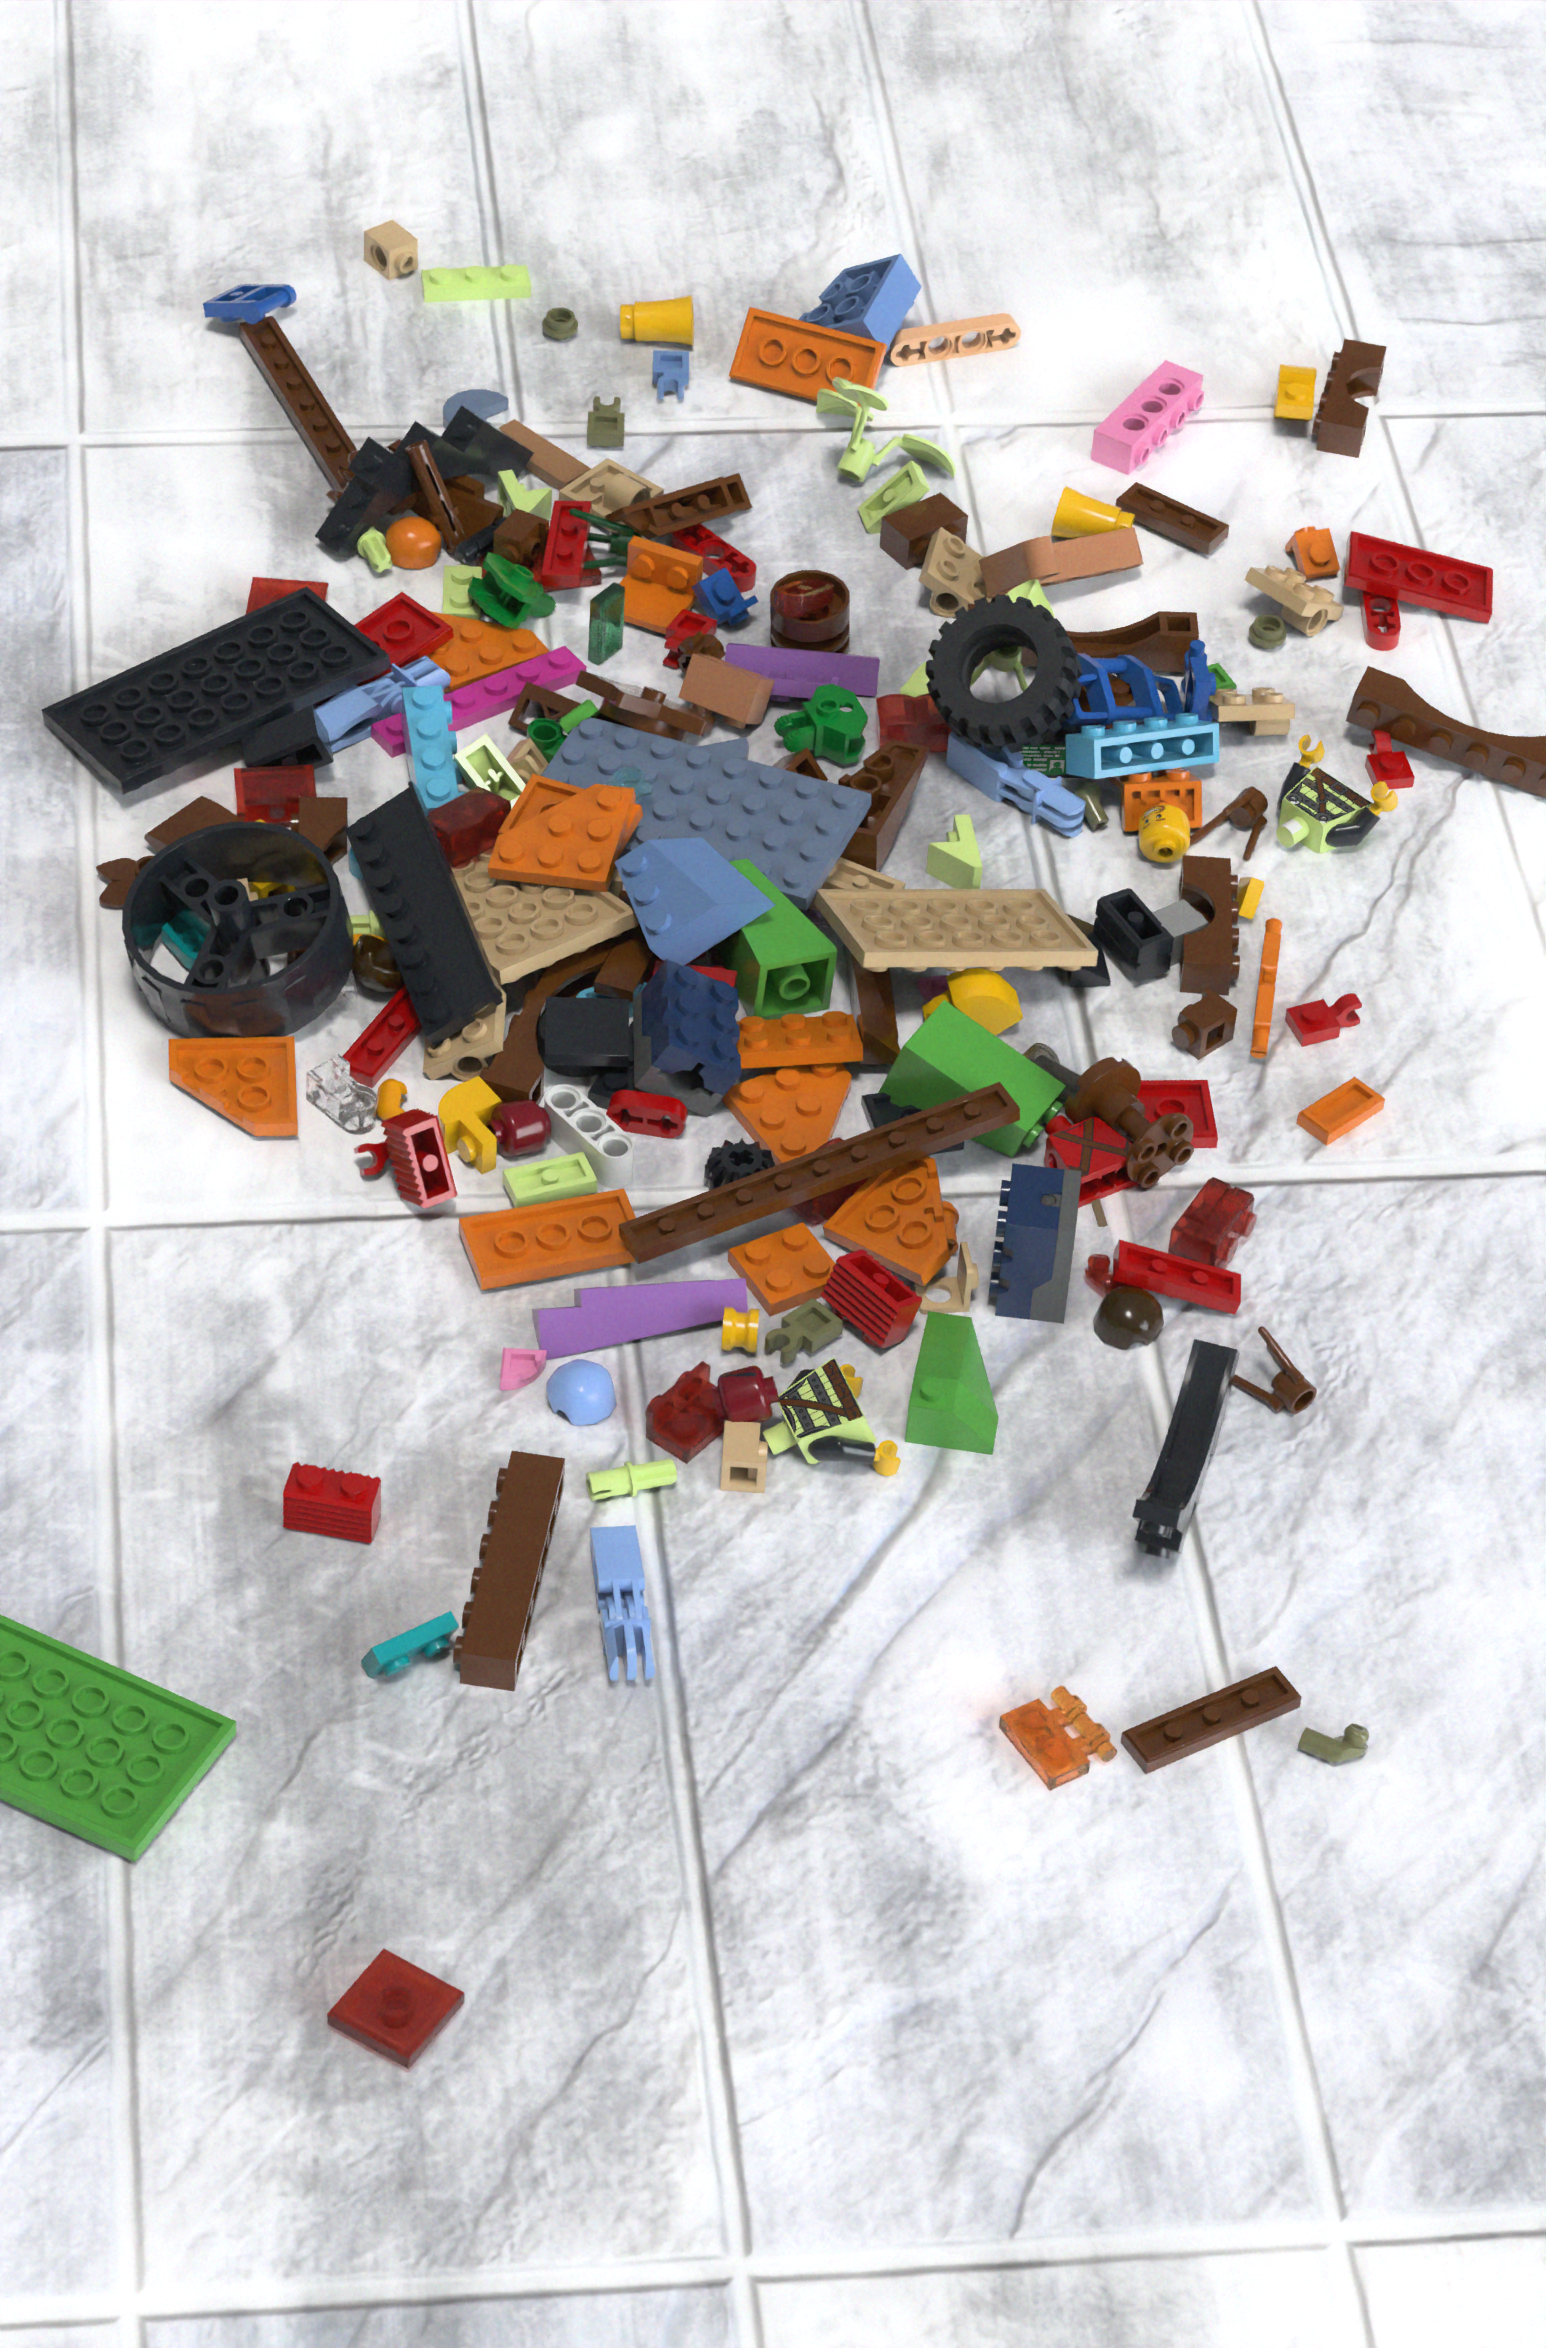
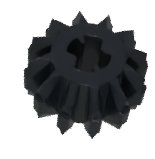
M741 1138L739 1143L733 1144L725 1140L722 1147L712 1148L705 1165L704 1178H706L708 1189L712 1190L775 1166V1162H773L771 1150H762L759 1141L746 1144L743 1138Z

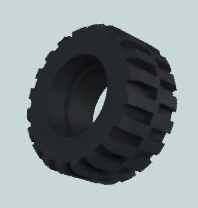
M996 595L995 602L988 603L985 597L975 600L974 604L976 607L966 611L963 606L954 613L957 619L952 624L947 621L943 623L938 630L942 635L940 641L932 640L928 651L933 660H928L925 668V674L929 678L927 683L929 695L950 729L958 737H963L967 744L977 749L983 744L987 751L992 753H1000L1002 747L1007 746L1011 753L1023 751L1022 745L1029 742L1034 748L1044 743L1041 737L1050 731L1052 735H1055L1062 728L1059 723L1060 719L1063 716L1070 718L1075 710L1071 699L1080 697L1082 687L1077 679L1082 676L1081 664L1077 658L1078 653L1057 618L1054 619L1050 611L1041 604L1034 607L1030 599L1020 596L1013 603L1009 595ZM1007 646H1020L1028 648L1036 654L1038 666L1035 677L1029 687L1017 697L1001 703H988L980 701L972 695L970 683L973 672L979 662L992 651Z

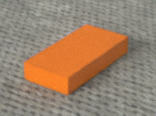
M1353 1077L1299 1112L1296 1124L1327 1146L1381 1111L1384 1107L1385 1098L1356 1077Z

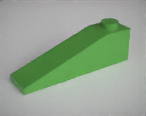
M928 1311L908 1406L905 1442L993 1455L999 1417L972 1318Z

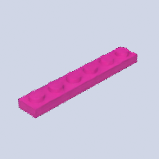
M563 646L443 695L444 701H451L452 724H448V730L457 732L515 708L526 681L554 692L576 683L580 670L587 672V666L566 646ZM401 713L371 724V738L391 758L406 753Z

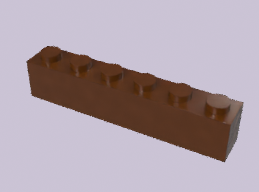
M512 1451L508 1467H500L496 1494L500 1495L499 1501L492 1500L490 1503L487 1526L492 1528L491 1534L483 1533L480 1543L479 1561H484L482 1568L475 1567L472 1574L470 1594L475 1595L474 1602H465L462 1616V1629H466L465 1637L457 1636L454 1645L453 1663L460 1664L461 1684L515 1692L564 1490L565 1458Z

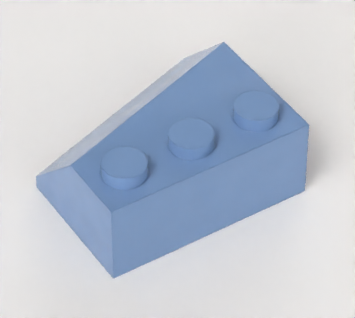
M901 253L843 269L819 296L822 303L811 312L804 313L798 320L885 343L887 345V352L896 332L901 328L906 314L914 305V300L922 286Z
M702 837L647 840L615 861L648 946L662 961L669 959L684 966L776 906Z

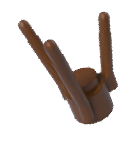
M1253 786L1244 789L1219 815L1190 836L1189 847L1197 843L1225 820L1231 818L1232 822L1237 826L1253 827L1243 854L1244 860H1249L1255 849L1261 829L1267 824V819L1263 816L1268 807L1265 795Z
M1261 1326L1258 1329V1333L1266 1342L1267 1349L1273 1355V1358L1283 1369L1271 1382V1387L1274 1389L1273 1394L1236 1374L1232 1384L1267 1402L1277 1413L1286 1407L1292 1414H1298L1313 1402L1317 1389L1292 1364L1268 1330Z

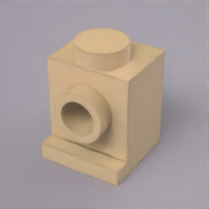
M725 1421L720 1490L765 1493L768 1442L759 1441L760 1423Z

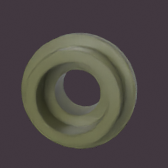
M553 308L547 312L546 317L543 319L542 329L545 334L553 339L565 340L576 334L578 331V321L571 310L567 308Z
M1264 614L1254 620V623L1249 627L1248 634L1250 640L1259 647L1271 649L1285 642L1287 630L1282 619L1274 615Z

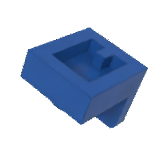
M726 567L691 586L707 616L717 620V625L726 620L730 626L750 616L747 608L759 602L755 595L744 600Z

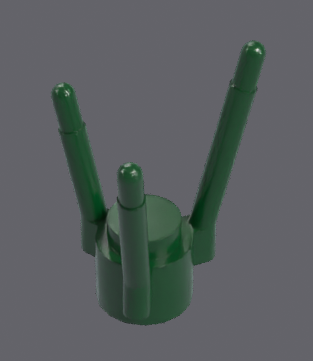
M574 508L570 509L569 514L571 516L616 531L610 532V536L589 532L588 541L608 544V554L615 555V558L585 561L583 570L612 566L627 567L628 543L634 536L642 538V535L627 525L608 521L607 519Z

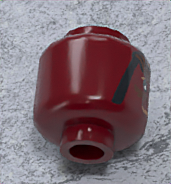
M755 1365L721 1374L717 1381L718 1386L711 1388L720 1422L725 1420L731 1422H765L772 1416V1404L780 1402L774 1377L765 1378L762 1370Z

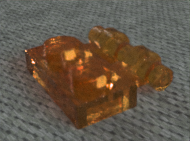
M1065 1686L1055 1688L1050 1695V1698L1057 1705L1056 1708L1049 1711L1038 1698L1000 1715L999 1721L1000 1730L1050 1791L1088 1774L1090 1760L1087 1756L1096 1753L1103 1762H1108L1117 1754V1749L1110 1742L1111 1736L1101 1723H1094L1086 1713V1704L1078 1695H1071ZM1073 1725L1080 1733V1736L1072 1739L1064 1728Z

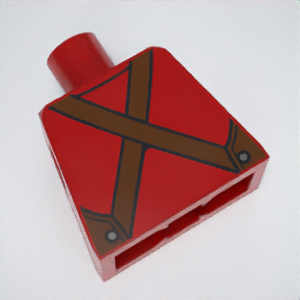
M1058 1115L1046 1125L1045 1132L1048 1138L1044 1157L1045 1167L1082 1171L1078 1208L1090 1204L1098 1198L1102 1199L1138 1184V1182L1131 1180L1125 1171V1161L1132 1143L1100 1118L1091 1117L1072 1125L1065 1116Z

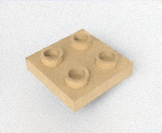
M607 458L559 490V501H592L593 515L606 519V515L622 507L664 495V489ZM604 528V529H606V530H608V531H610V532H616V531H613V530Z
M942 527L931 537L918 581L932 590L930 597L931 609L941 617L951 618L955 617L954 613L963 606L967 611L968 604H974L975 600L985 597L988 603H991L992 597L988 598L978 561L985 558V556L974 551L959 537L950 534Z
M1267 565L1266 569L1250 567L1244 579L1252 586L1283 604L1281 611L1282 619L1310 637L1318 634L1328 619L1338 621L1345 608L1333 600L1335 595L1331 591L1315 585L1314 588L1305 583V575L1288 567L1285 571L1272 565Z
M1252 688V694L1245 695L1237 694L1236 689H1216L1215 695L1209 696L1212 718L1218 722L1249 721L1252 736L1288 735L1290 719H1295V703L1283 697V693H1276L1275 688Z
M501 987L500 989L503 994L501 997L504 1002L496 1006L491 1002L474 1013L475 1021L437 1046H434L425 1037L423 1071L431 1080L452 1073L456 1078L466 1082L479 1076L481 1070L484 1067H488L489 1056L503 1051L506 993Z

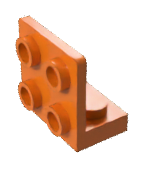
M634 536L628 543L627 574L602 605V614L650 629L654 632L666 634V627L682 609L689 610L698 599L691 586L702 581L703 557Z
M1180 767L1109 777V782L1121 789L1122 830L1138 831L1139 819L1142 814L1151 807L1160 804H1168L1180 808L1187 815L1190 828L1202 827V780L1191 774L1190 770L1181 769Z

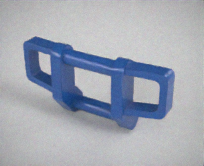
M1077 654L1082 669V676L1077 679L1081 686L1085 687L1091 712H1083L1078 698H1072L1071 702L1075 710L1070 718H1066L1070 725L1097 724L1110 726L1113 725V722L1119 721L1141 722L1144 725V718L1164 717L1167 718V721H1175V714L1184 713L1175 681L1153 675L1152 670L1132 655H1119L1116 658H1091L1087 654ZM1107 674H1116L1124 682L1130 684L1136 706H1116ZM1158 690L1164 696L1168 713H1163Z

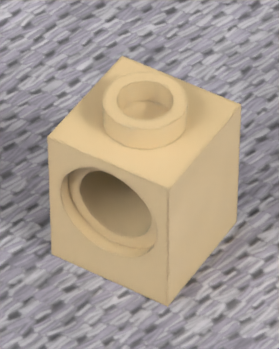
M393 219L364 231V261L387 280L395 279L418 269V239Z

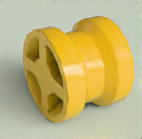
M724 1307L721 1350L730 1351L734 1347H743L747 1352L756 1353L759 1309H750L745 1313L737 1312L733 1307Z

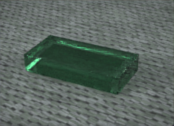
M613 582L590 600L588 661L598 666L623 648L625 587L616 582Z

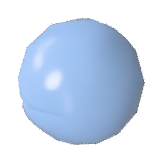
M585 1359L570 1361L558 1367L547 1381L546 1391L553 1412L563 1411L572 1425L595 1424L610 1416L617 1405L610 1373L598 1363Z

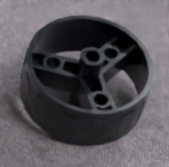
M229 822L205 827L185 835L160 850L141 869L131 884L123 905L122 931L125 938L124 944L139 990L143 992L145 1001L156 1018L172 1032L184 1038L281 1037L295 1033L317 1019L336 1000L348 981L353 965V926L338 876L334 872L332 864L322 850L309 839L283 826L263 822ZM247 878L248 882H276L300 888V890L250 901L246 887L237 879ZM177 914L205 939L184 984L162 975L149 964L155 942L162 933V927L167 922L169 923ZM308 948L297 960L279 972L270 975L271 967L268 957Z

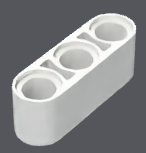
M558 1084L550 1087L544 1096V1109L547 1111L551 1121L550 1138L568 1155L584 1152L598 1180L597 1182L604 1187L621 1188L629 1184L633 1178L634 1141L579 1089L567 1084Z

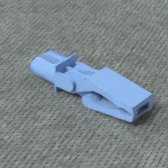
M425 655L402 668L393 663L391 664L390 673L365 685H353L315 709L328 731L332 753L370 738L371 724L401 713L402 688L441 685L442 690L449 686L451 679L446 671Z
M951 731L948 739L946 760L948 767L993 801L1001 802L1005 800V797L1015 801L1020 809L1032 816V825L1041 820L1069 837H1076L1081 833L1086 801L1061 787V776L1052 780L1036 770H1030L1023 764V754L1019 752L1011 753L1007 746L1002 747L1000 753L988 752L983 744L977 749L967 744L963 737H958Z
M636 1525L590 1528V1550L597 1610L600 1612L603 1655L606 1654L610 1680H618V1655H622L626 1680H636V1654L640 1652L644 1679L653 1678L655 1667L650 1639L651 1618H649L647 1606H644L643 1591H645V1577Z

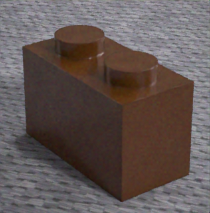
M940 492L882 517L879 547L904 569L909 570L924 563L931 537L940 527L950 534L959 537L966 544L968 515Z

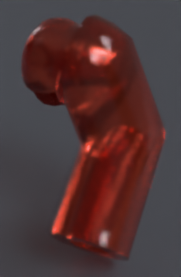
M1091 1254L1088 1257V1267L1085 1268L1086 1278L1104 1294L1115 1288L1128 1286L1125 1283L1113 1280V1272L1109 1270L1111 1261L1107 1255Z

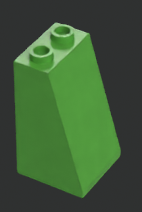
M747 858L730 861L731 865L776 905L713 946L719 953V959L723 960L724 968L726 970L738 971L736 989H738V996L748 1016H758L764 1020L781 1019L782 1016L787 1014H807L829 1009L838 952L835 945Z
M943 1000L904 1044L878 1093L890 1095V1102L900 1107L912 1105L921 1110H926L1001 1082L1020 1107V1120L971 1138V1140L1013 1158L1023 1145L1028 1148L1032 1147L1044 1129L1040 1126L1043 1121L1048 1124L1051 1119L1059 1114L1063 1104L1058 1100L1066 1085L950 1003Z

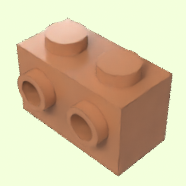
M693 653L678 698L691 702L689 708L709 716L712 715L713 711L724 715V723L745 729L746 724H761L775 680L711 655Z

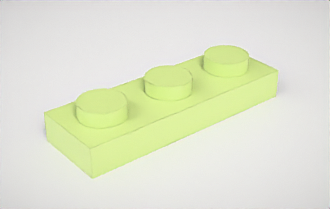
M508 264L496 267L471 266L468 268L451 269L437 267L421 270L424 302L531 298V283L527 265Z

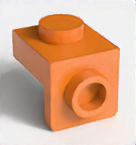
M1308 526L1298 529L1285 545L1287 554L1294 553L1299 572L1306 576V580L1336 575L1340 571L1329 528L1316 530L1314 526Z

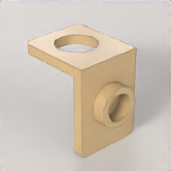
M960 1242L957 1277L932 1278L924 1287L914 1283L916 1295L922 1297L923 1300L919 1307L921 1314H928V1311L938 1313L969 1312L971 1290L978 1289L979 1275L977 1264L971 1261L967 1242ZM932 1289H943L951 1297L946 1302L937 1303L929 1300L926 1293Z

